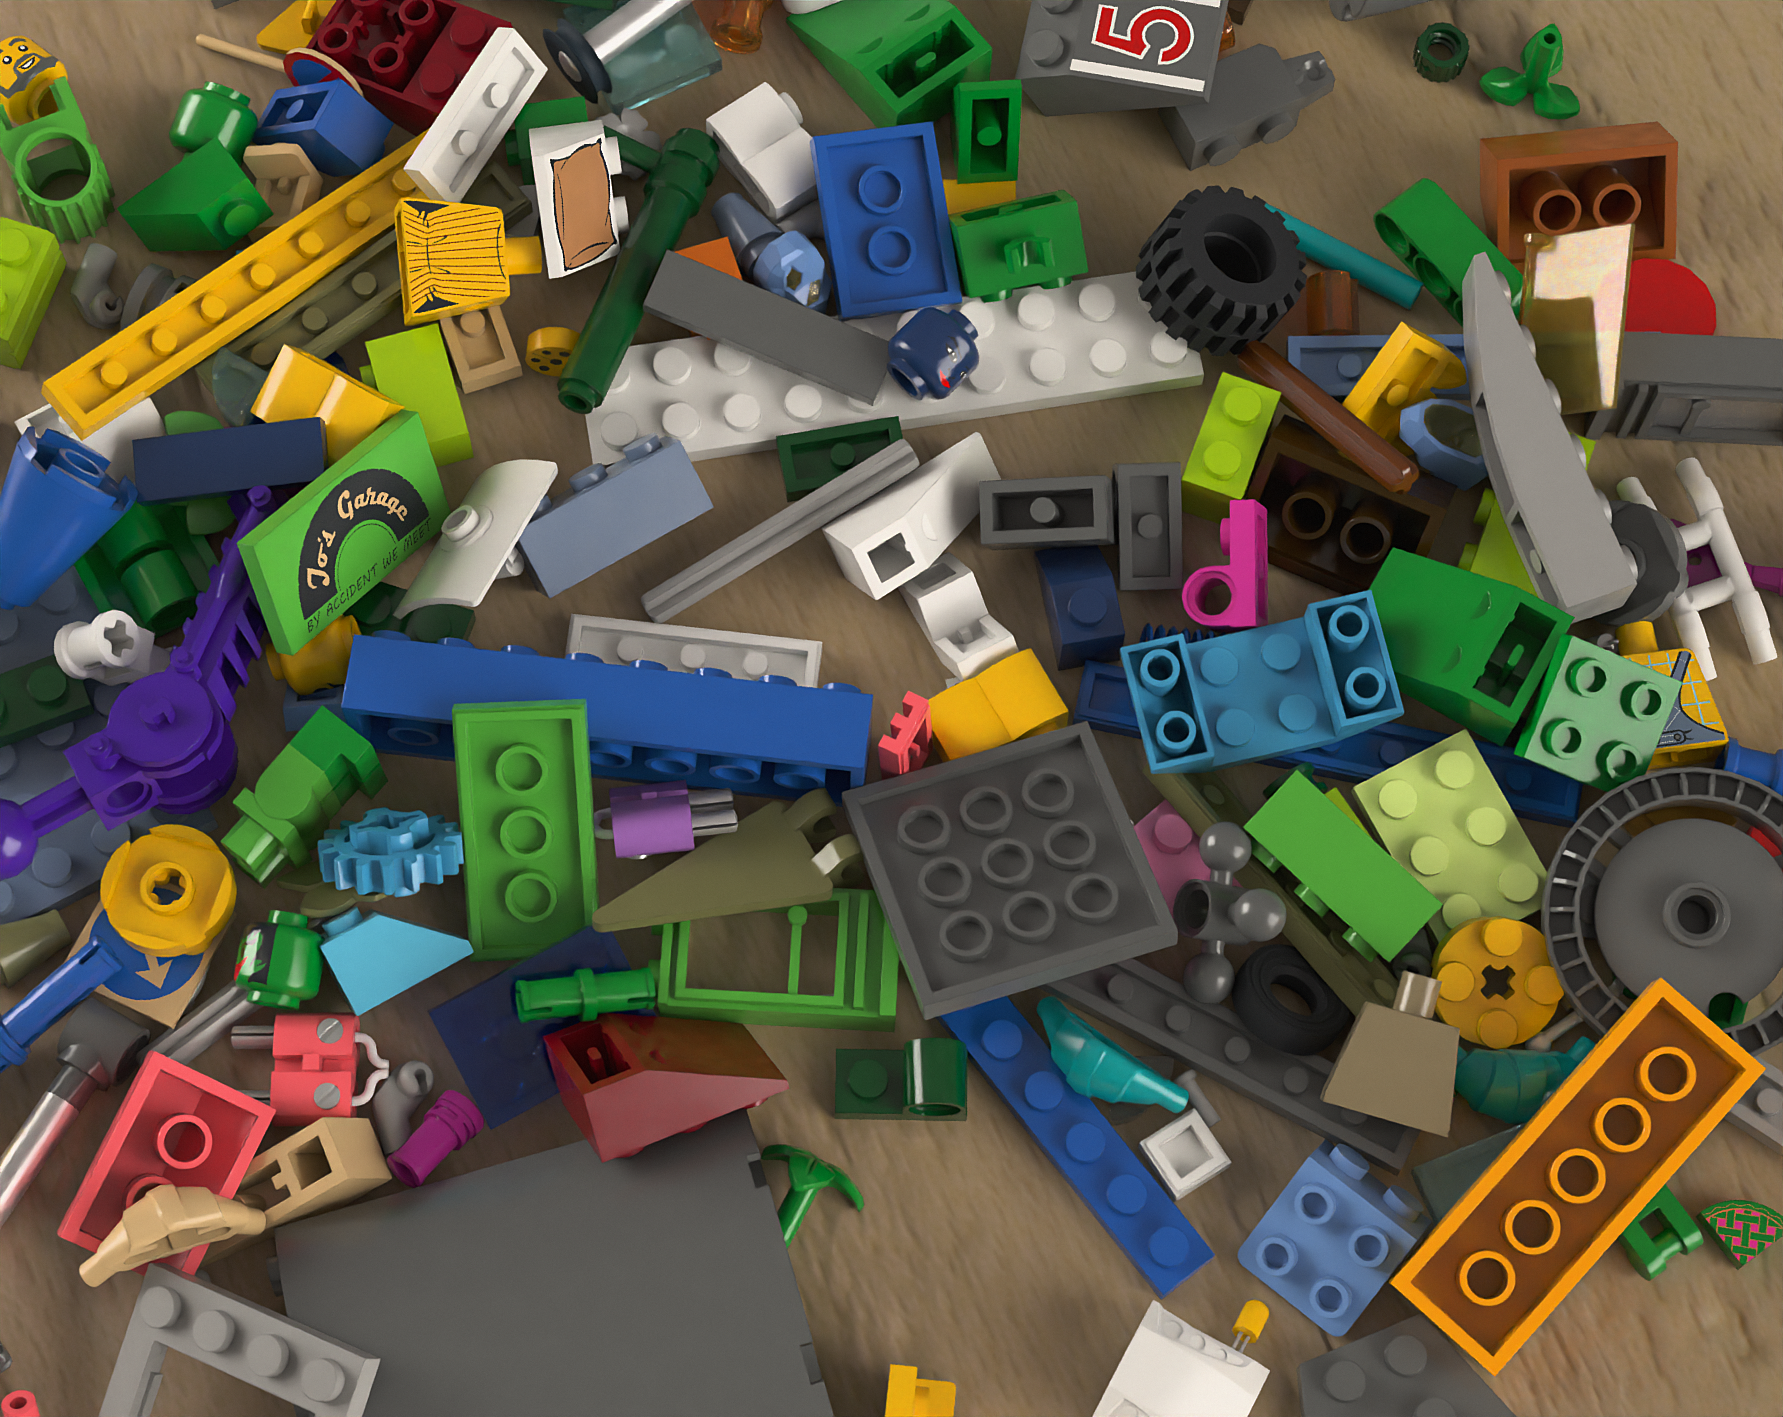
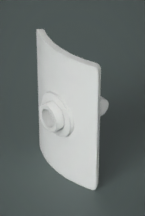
M524 459L506 461L488 468L478 476L459 508L453 511L444 521L441 528L443 534L393 616L401 620L407 613L417 608L435 604H457L475 607L481 603L495 579L520 575L524 569V560L516 549L515 544L558 474L556 463Z

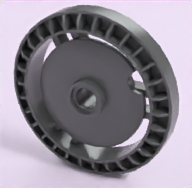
M1703 767L1664 769L1636 777L1606 793L1581 815L1562 839L1549 866L1543 889L1541 932L1545 938L1548 960L1551 967L1553 966L1559 984L1564 991V996L1575 1012L1598 1035L1603 1037L1626 1012L1628 1007L1603 983L1594 970L1584 947L1579 919L1580 895L1585 874H1588L1599 883L1594 903V927L1600 951L1614 976L1633 995L1639 997L1651 982L1662 978L1707 1018L1710 1000L1717 994L1728 993L1734 995L1743 1005L1767 988L1783 967V796L1758 781L1730 771ZM1694 806L1715 809L1738 817L1760 830L1778 847L1782 854L1773 858L1761 844L1746 833L1730 825L1707 819L1691 818L1667 821L1644 830L1633 838L1622 831L1620 827L1643 814L1669 807ZM1605 840L1619 850L1607 867L1594 858ZM1694 901L1706 909L1709 915V926L1705 933L1693 934L1681 927L1677 916L1680 903ZM1783 992L1773 1004L1757 1017L1743 1024L1721 1030L1752 1057L1782 1043Z

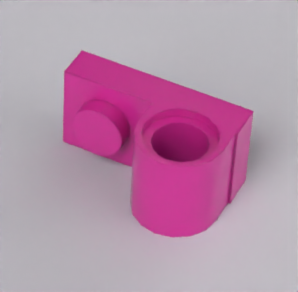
M1255 499L1230 500V518H1223L1220 525L1221 550L1224 556H1230V565L1200 568L1190 575L1182 593L1184 609L1190 618L1213 632H1225L1226 634L1268 625L1267 509ZM1228 585L1231 591L1229 606L1221 614L1209 615L1205 607L1206 596L1214 587Z

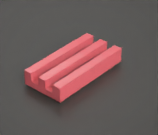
M910 691L906 693L902 701L903 715L895 713L890 722L891 737L883 735L878 744L882 780L923 769L933 751L929 700Z

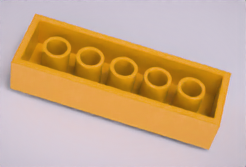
M1659 978L1651 982L1387 1282L1488 1373L1496 1376L1766 1068L1665 980Z

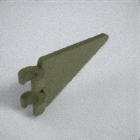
M826 788L816 789L803 795L789 809L783 802L777 800L763 806L739 821L736 832L718 834L597 909L592 915V925L595 931L603 933L827 901L833 895V888L847 889L864 881V873L857 864L858 861L864 859L863 852L855 835L847 834L828 843L817 855L814 853L809 843L823 842L836 835V828L829 816L837 811V806Z

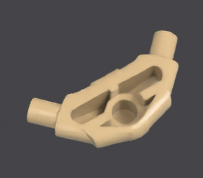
M173 1184L160 1185L148 1191L144 1198L123 1211V1218L99 1245L97 1253L80 1265V1275L86 1284L91 1287H98L118 1271H128L144 1263L191 1250L196 1246L229 1239L235 1234L257 1236L265 1228L266 1217L262 1210L247 1208L243 1203L211 1193L206 1187H175Z

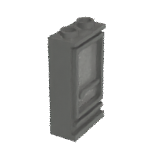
M1607 331L1605 335V362H1595L1593 399H1584V437L1590 440H1600L1603 432H1616V438L1626 439L1628 433H1635V439L1783 446V339Z

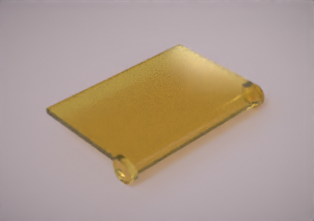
M1628 223L1552 237L1540 233H1528L1524 236L1526 257L1518 324L1526 325L1533 336L1536 347L1535 361L1543 378L1550 379L1558 391L1561 401L1560 415L1617 408L1635 224Z

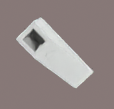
M975 432L821 529L845 578L870 597L878 600L929 568L980 512L979 481L1001 480L981 434Z

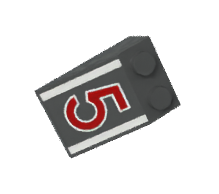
M1032 0L1015 80L1021 79L1022 89L1045 117L1209 104L1229 0Z

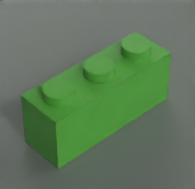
M1298 770L1287 779L1243 827L1254 837L1251 840V853L1273 873L1282 864L1301 881L1294 892L1322 918L1332 909L1350 927L1342 937L1370 963L1379 954L1390 962L1443 906L1434 895Z

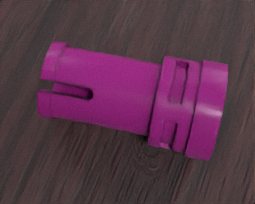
M446 1090L435 1101V1105L424 1115V1123L397 1151L387 1158L390 1170L405 1185L412 1188L420 1186L425 1181V1178L452 1150H460L469 1139L474 1138L484 1128V1119L478 1108L467 1097L457 1091Z

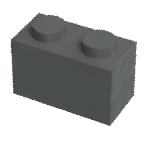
M1106 475L979 481L981 545L991 550L1117 545L1115 482Z

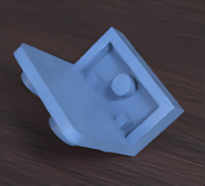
M1325 1139L1306 1159L1240 1247L1238 1260L1242 1266L1332 1336L1339 1337L1348 1332L1432 1221L1422 1214L1423 1206L1412 1194L1396 1185H1391L1388 1188L1368 1172L1370 1169L1368 1162L1358 1152L1344 1144L1339 1143L1334 1146Z

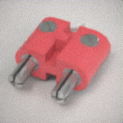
M354 1012L277 1013L274 1026H234L231 1032V1043L234 1049H273L272 1055L275 1058V1070L271 1071V1089L237 1091L276 1109L271 1120L274 1127L309 1126L323 1117L356 1118L357 1106L363 1105L371 1099L376 1083L379 1080L389 1077V1060L381 1059L377 1055L374 1040L367 1034L360 1033V1019ZM360 1043H363L367 1048L368 1059L380 1070L370 1075L364 1092L358 1096L356 1071L360 1061Z

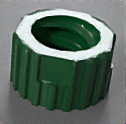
M1441 22L1428 25L1427 29L1417 38L1413 51V65L1417 68L1416 71L1421 73L1424 79L1427 78L1431 82L1437 81V83L1448 82L1451 79L1454 80L1464 69L1469 54L1470 45H1468L1469 40L1466 38V34L1451 23ZM1434 44L1445 45L1449 48L1453 57L1449 60H1438L1428 53V48Z

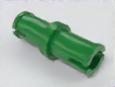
M650 967L593 974L591 968L576 969L572 977L534 981L518 980L516 982V990L521 992L516 993V1006L521 1023H528L531 1020L578 1016L580 1022L596 1020L597 1013L643 1008L649 1010L654 1009L655 1006L654 998H650L655 997V984Z

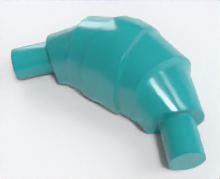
M1048 996L1039 1002L1037 1014L1043 1021L1051 1044L1052 1060L1066 1075L1067 1083L1076 1093L1088 1098L1097 1097L1112 1104L1118 1101L1147 1105L1156 1103L1173 1113H1179L1185 1108L1189 1099V1092L1186 1089L1164 1078L1158 1071L1143 1063L1123 1047L1092 1027L1080 1016L1068 1010L1056 997Z
M1581 1036L1565 1054L1560 1051H1550L1548 1053L1538 1052L1537 1050L1515 1049L1487 1051L1479 1048H1473L1466 1053L1458 1045L1454 1089L1468 1101L1470 1108L1475 1112L1502 1120L1508 1124H1525L1596 1044L1589 1038Z

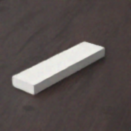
M571 614L565 656L570 653H587L601 658L606 664L629 666L631 662L636 660H648L665 665L668 671L692 674L698 668H716L730 673L732 678L758 681L760 677L765 675H778L794 680L797 686L818 688L822 642Z

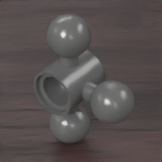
M1232 822L1215 823L1203 833L1199 843V852L1204 864L1211 869L1210 881L1191 879L1184 883L1176 895L1173 906V919L1178 932L1184 937L1202 940L1201 953L1192 957L1184 968L1183 984L1187 993L1194 1000L1203 1004H1215L1223 1001L1234 988L1235 971L1230 961L1224 957L1225 944L1244 946L1251 940L1258 942L1270 940L1282 931L1286 923V908L1282 899L1276 893L1263 888L1251 890L1232 886L1234 872L1245 866L1250 858L1252 849L1247 832L1241 826Z

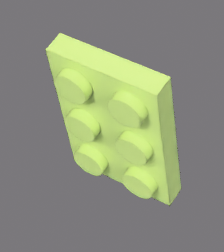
M1466 728L1354 786L1350 791L1381 848L1443 904L1425 924L1436 947L1449 931L1466 920L1478 917L1501 916L1521 921L1541 910L1547 871Z

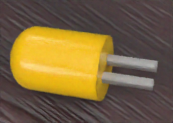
M1249 1300L1245 1303L1232 1328L1236 1339L1231 1348L1235 1349L1239 1340H1241L1243 1344L1239 1352L1243 1353L1247 1343H1255L1269 1317V1309L1263 1302Z

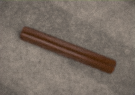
M1257 340L1245 345L1244 351L1237 356V363L1242 371L1259 385L1282 392L1279 400L1282 404L1389 492L1403 495L1410 491L1412 483L1419 477L1418 467L1269 345L1260 343Z

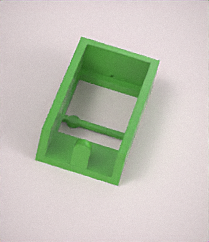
M833 888V895L827 901L751 911L788 913V921L792 924L788 994L686 988L691 920L651 926V935L662 936L661 960L649 959L648 967L652 971L655 984V997L650 998L658 999L660 1017L751 1025L895 1032L899 953L875 890ZM807 915L839 916L834 996L798 994L802 925L806 923Z

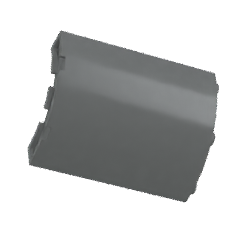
M737 1109L707 1121L703 1127L696 1131L677 1133L649 1144L642 1151L630 1157L614 1158L602 1163L587 1139L274 1228L277 1255L267 1257L266 1265L275 1296H284L287 1317L381 1358L362 1417H834L826 1386L821 1376L812 1343V1335L771 1190L767 1184L760 1161L761 1157L747 1109ZM293 1404L296 1417H315V1413Z

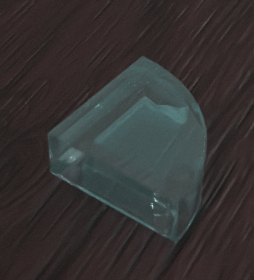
M221 347L212 366V389L216 405L229 426H248L255 417L250 410L269 373Z

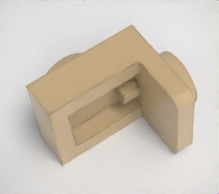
M274 143L272 145L246 147L243 161L257 178L255 183L256 190L274 213L273 216L247 234L251 241L256 243L317 203L324 180L302 148L297 144Z

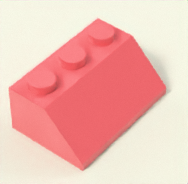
M148 1051L56 1233L74 1244L97 1253L99 1245L123 1218V1211L144 1198L148 1191L160 1185L173 1184L175 1187H206L211 1193L233 1199L276 1109L156 1051ZM210 1243L144 1263L131 1270L145 1276L149 1263H166L194 1276Z

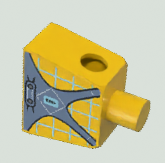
M1648 621L1625 624L1617 628L1615 636L1619 641L1617 644L1620 656L1683 682L1647 770L1715 761L1729 739L1694 652L1688 648L1658 651L1653 624Z

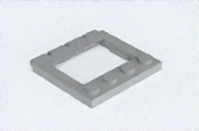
M149 1263L98 1417H150L163 1377L160 1370L168 1347L315 1413V1417H362L381 1358L166 1263Z

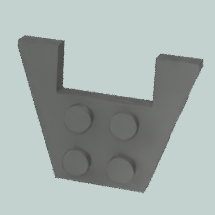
M1422 1313L1301 1363L1296 1368L1301 1417H1516Z

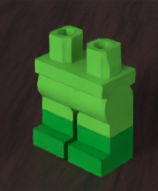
M322 705L262 773L256 783L255 794L245 787L234 799L233 804L241 819L220 842L234 856L232 861L235 866L265 889L286 864L290 865L293 869H298L310 863L313 859L309 851L318 847V840H323L324 831L329 830V821L355 792L359 790L372 800L388 782L372 744Z

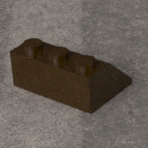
M1284 414L1269 439L1245 500L1255 499L1267 509L1269 564L1343 595H1350L1369 590L1393 547L1425 558L1428 557L1458 486L1419 470V477L1412 483L1409 492L1403 495L1389 492L1307 423Z

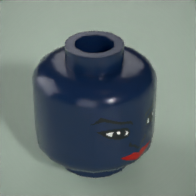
M934 307L924 308L916 313L889 340L888 355L891 360L887 363L886 368L898 386L912 398L922 400L926 396L933 400L944 399L978 367L980 355L974 342L978 337V332L971 321L955 309H952L947 314Z

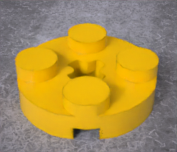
M160 825L148 829L151 834L138 838L132 844L127 840L110 857L104 869L100 885L103 907L114 930L129 946L147 955L176 957L182 954L197 955L203 953L210 947L213 938L226 926L234 910L237 886L234 879V871L228 859L208 835L184 825ZM171 876L179 877V886L184 890V894L179 900H173L169 905H161L160 898L152 893L155 885H167Z
M1501 916L1478 917L1466 920L1445 935L1433 954L1431 978L1442 981L1434 1010L1444 1024L1460 1028L1459 1036L1473 1043L1494 1049H1503L1529 1040L1548 1024L1557 1009L1558 1001L1564 995L1553 966L1551 967L1548 960L1544 936L1534 927L1519 920ZM1489 965L1498 971L1507 967L1510 972V976L1506 981L1509 989L1503 996L1492 993L1486 998L1481 992V989L1486 984V979L1481 973Z

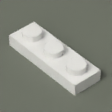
M498 27L403 168L430 200L460 203L548 70L514 28Z

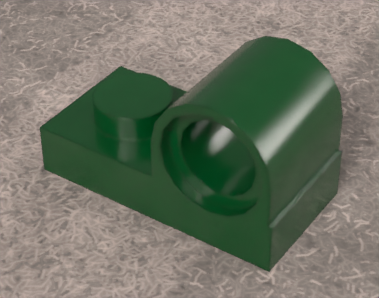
M935 1037L910 1040L904 1044V1050L836 1049L835 1119L966 1121L968 1051L966 1044L955 1039Z

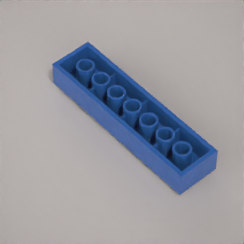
M390 630L375 631L372 636L354 634L341 709L347 725L368 740L376 753L455 762L452 708L454 704L586 699L591 778L640 784L686 780L687 789L706 791L730 788L732 794L795 802L810 791L826 788L838 807H843L842 792L866 785L872 738L873 694L861 693L858 687L850 684L828 683L822 689L797 686L794 680L778 675H765L760 677L758 681L732 678L730 673L716 668H698L694 671V674L668 671V668L661 663L648 660H636L631 662L629 666L606 664L601 658L587 653H570L565 656V659L540 656L536 650L519 645H507L502 647L501 651L477 649L472 643L458 638H441L437 640L436 644L411 641V638L407 635Z

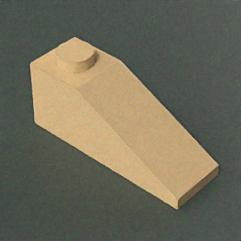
M323 1117L253 1158L232 1200L243 1203L247 1208L262 1210L266 1217L265 1228L257 1236L235 1234L229 1239L211 1242L199 1267H204L274 1237V1228L338 1210L391 1180V1173L369 1118Z

